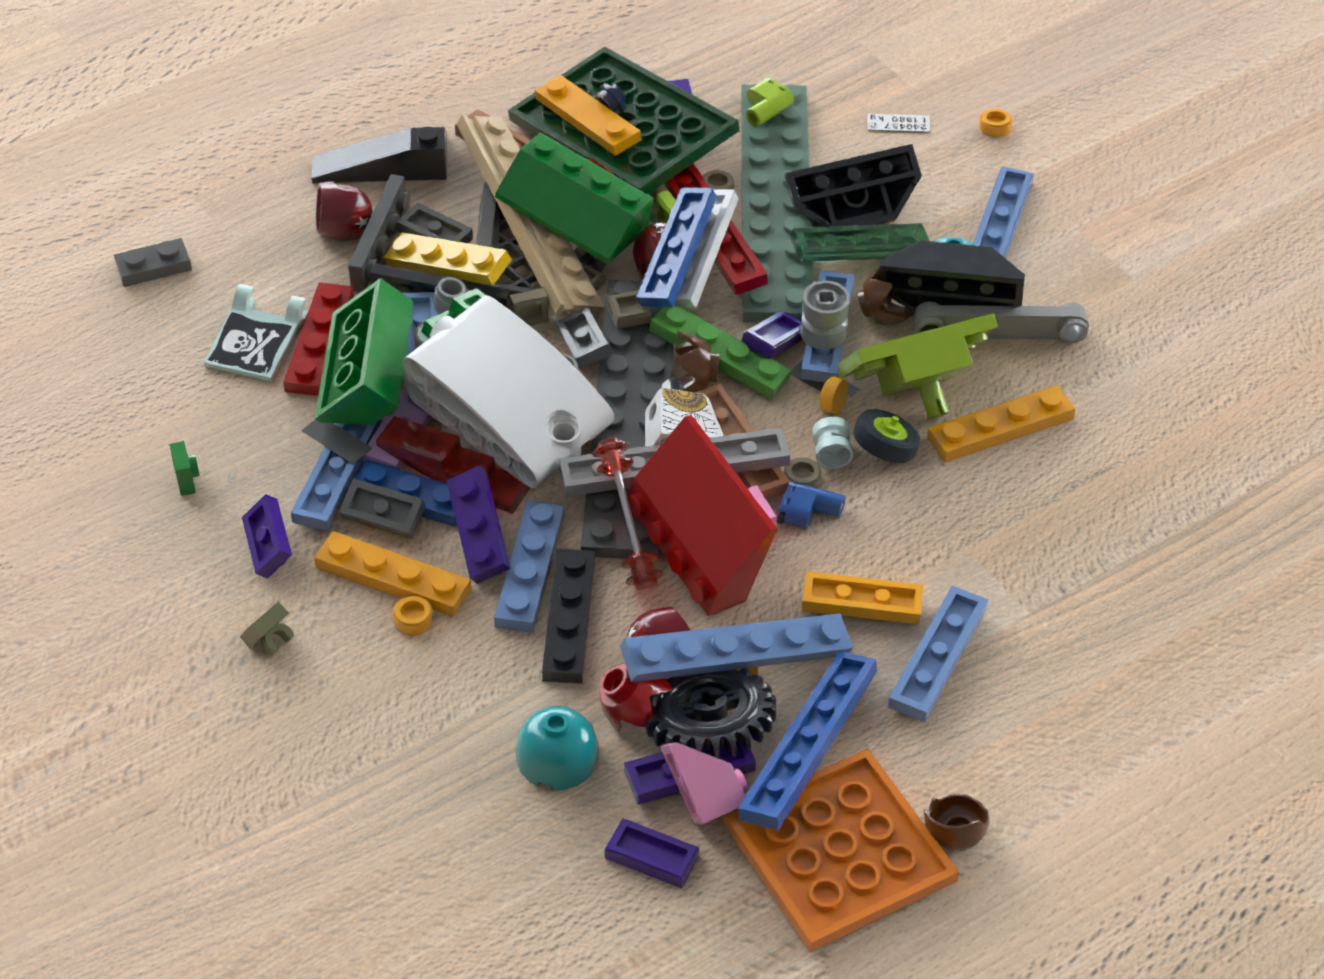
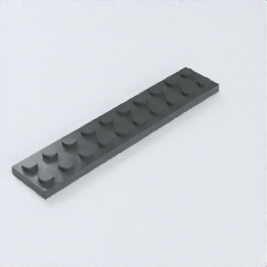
M608 280L607 296L639 290L643 281ZM607 298L603 335L612 355L600 361L597 392L612 408L615 420L592 440L590 454L607 452V449L612 447L615 448V451L645 447L646 409L658 390L662 389V384L666 380L672 379L674 344L649 331L651 323L616 329L607 306ZM649 307L651 320L663 307ZM625 488L626 493H627V496H628V493H629V491H630V488ZM618 490L586 494L581 550L595 551V557L636 559ZM633 516L644 560H658L659 548L651 542L647 531L637 517Z

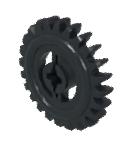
M746 668L739 671L735 669L671 677L665 680L672 686L673 690L649 697L653 716L649 717L646 721V734L650 738L654 737V743L657 747L677 742L689 748L695 747L697 751L704 753L706 748H711L714 757L718 759L720 758L721 746H726L732 757H735L736 742L739 741L747 751L751 750V737L753 740L762 743L764 739L763 732H771L772 722H775L777 716L776 697L772 694V688L763 682L762 677L756 674L751 675V671ZM688 698H690V703L682 705ZM737 708L730 716H728V710Z

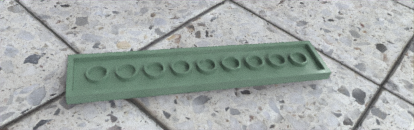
M756 84L741 85L742 236L768 276V285L743 293V322H762L780 311L801 321L803 293L809 285L813 284L811 220L793 207L784 174L809 168L807 86L783 85L793 93L794 103L759 127H754L746 118V111L753 107L747 99L746 92Z

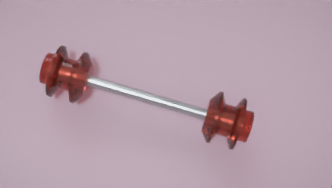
M618 437L607 438L598 443V448L592 452V455L595 458L602 459V464L596 468L597 473L605 476H614L634 550V553L630 554L621 564L622 568L630 569L632 574L625 582L627 585H635L636 590L648 589L658 584L657 579L661 578L664 572L654 569L653 563L659 559V554L647 550L642 551L622 478V474L627 472L634 464L632 458L624 456V452L630 448V444L620 441Z

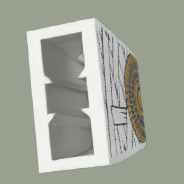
M672 378L666 380L662 384V389L658 390L645 412V446L662 444L682 419L692 414L709 438L724 436L709 398L704 394L686 392L684 383L680 379Z

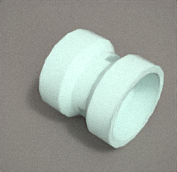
M826 417L816 422L812 433L816 444L815 455L818 464L828 469H838L849 464L853 459V449L849 441L850 429L847 421L839 417Z

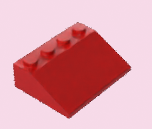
M690 414L682 419L634 477L627 497L632 515L637 517L647 531L651 542L657 545L668 560L671 570L678 574L689 589L692 599L699 603L707 616L746 602L778 528L699 423Z

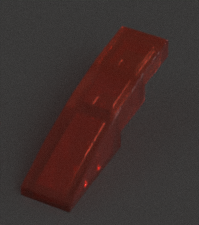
M394 416L375 440L376 446L410 468L431 479L447 483L448 479L480 465L487 471L495 507L511 514L515 512L531 489L509 472L496 468L494 457L461 447L460 436Z

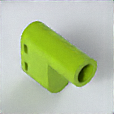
M765 78L746 92L747 99L753 106L746 111V118L752 126L759 127L794 103L793 93L772 78Z

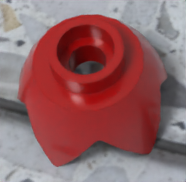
M624 663L613 666L605 672L600 681L599 695L605 716L619 733L622 728L621 720L636 726L645 727L648 718L653 716L649 697L671 691L673 688L665 678L631 682L626 664Z

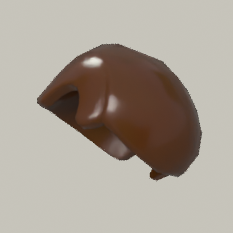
M951 794L941 799L933 798L929 809L923 810L925 826L938 844L947 850L964 851L973 848L983 839L989 827L988 810L980 801L969 795Z

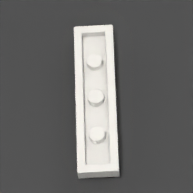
M714 190L717 199L675 301V304L682 308L696 309L739 200L734 190Z

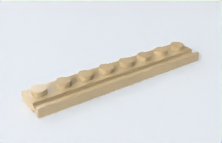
M462 114L457 122V126L495 198L499 185L520 149L503 118L496 116H474L473 119H468L466 114ZM495 198L541 288H545L548 302L555 315H560L562 311H567L568 315H571L588 307L593 317H598L604 306L570 242Z

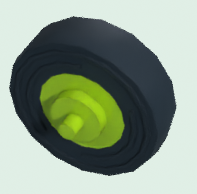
M867 409L862 412L855 423L853 431L856 441L863 449L873 456L889 462L906 463L914 457L919 447L920 436L909 422L898 415L880 409Z

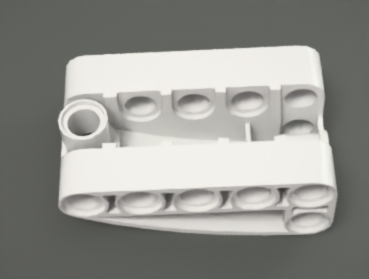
M487 295L483 296L455 319L450 316L440 319L433 327L430 338L403 359L405 388L411 400L530 488L537 487L559 468V458L581 455V446L586 442L592 441L615 420L614 412L609 404L554 346L512 311Z

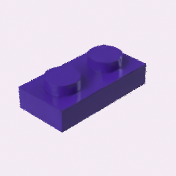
M265 494L242 516V521L255 573L268 579L280 566L285 564L292 556L278 499Z

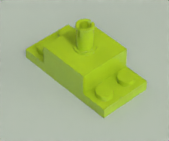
M994 313L857 349L838 363L841 377L854 375L855 380H860L877 373L883 396L919 388L927 419L948 414L950 410L947 407L940 381L950 379L973 365L969 350L976 348L975 344L988 340L987 334L998 328Z

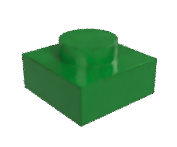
M184 441L169 444L180 495L196 493L193 478L199 477L200 473L195 454L188 456Z

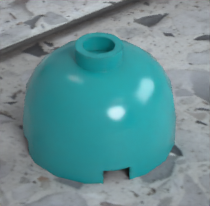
M566 706L542 708L530 715L519 729L516 761L520 773L530 783L538 786V782L551 785V790H565L578 786L593 773V766L598 760V741L592 724L580 712Z

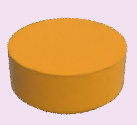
M988 109L980 114L979 128L984 134L992 137L1005 136L1012 129L1013 118L1010 113L1003 109Z
M832 376L825 382L819 400L822 411L833 415L840 413L848 396L849 385L847 380Z
M408 596L399 600L393 608V620L396 629L406 635H419L426 632L433 623L432 606L429 601L419 596Z

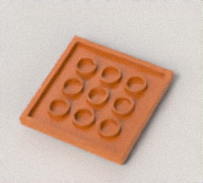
M868 748L814 772L779 830L740 821L738 808L724 814L723 824L809 952L958 881L959 871L935 838L932 837L927 827Z

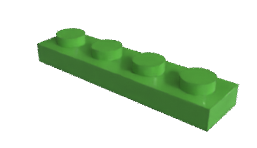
M675 303L673 307H663L651 320L649 331L676 346L687 342L677 337V331L697 336L711 345V353H719L718 370L770 400L774 398L790 378L792 372L790 368L752 350L737 338Z

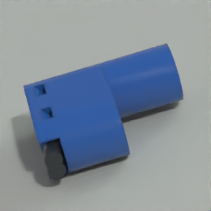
M790 481L778 510L780 513L777 516V523L782 524L784 522L808 528L815 511L840 518L846 496Z

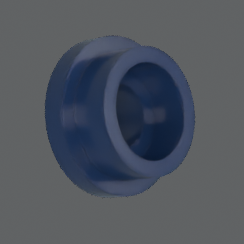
M604 83L600 87L601 91L596 95L599 102L614 113L625 111L626 105L624 102L627 100L624 92L615 84L610 86Z

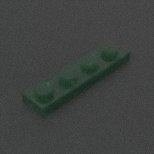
M922 223L793 228L790 237L800 263L885 259L920 240L930 241Z

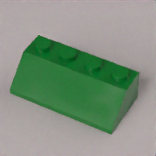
M541 132L519 150L495 193V198L607 264L625 250L641 231L648 226L654 200L653 197Z
M381 278L333 312L315 413V420L320 423L373 425L386 415H392L400 405L401 383L404 378L403 359L408 350L407 341L409 328L412 324L413 301Z

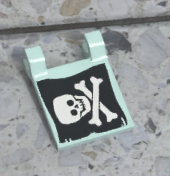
M239 284L234 294L232 308L204 361V365L208 368L272 382L297 330L304 325L308 311L303 310L306 305V299L292 296L287 305L286 315H275L254 310L257 302L256 299L250 298L254 291L253 287Z

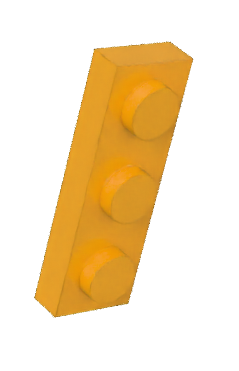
M806 571L801 611L824 614L841 613V616L919 625L924 584Z

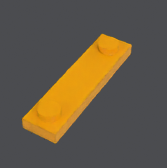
M562 75L549 80L546 84L535 89L538 101L615 156L642 140L639 129Z

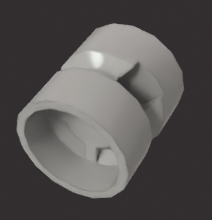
M818 281L809 285L804 290L800 334L803 341L809 346L828 350L842 345L846 340L850 295L844 286L833 281Z

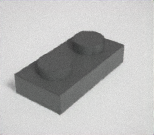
M416 203L397 221V232L467 244L473 240L472 228L420 203Z
M182 238L114 254L115 264L123 287L192 270L191 261Z
M588 307L556 321L564 341L573 358L578 363L579 370L589 365L597 364L602 359L612 355L610 347Z
M353 478L339 513L342 518L412 539L426 504L421 498Z

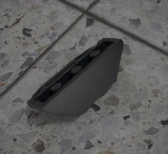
M908 144L787 172L784 174L793 207L833 236L895 221L921 179L922 173L913 144Z
M920 240L881 260L879 280L892 284L894 287L888 295L899 304L913 309L914 312L916 307L924 302L954 306H1011L1017 308L1022 306L1025 274L993 247Z

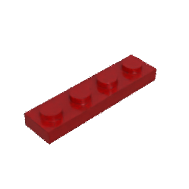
M318 283L283 381L285 392L319 396L333 312L354 298L353 286Z

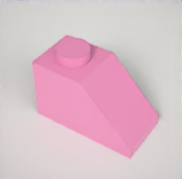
M677 742L668 743L660 747L694 824H705L737 809L745 798V793L749 791L742 772L739 769L734 770L732 764Z

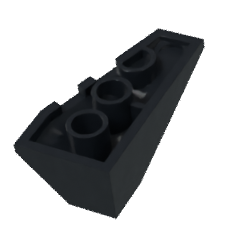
M430 126L408 128L315 155L312 160V183L388 181L391 174L404 176L405 181L447 180V130L445 127Z

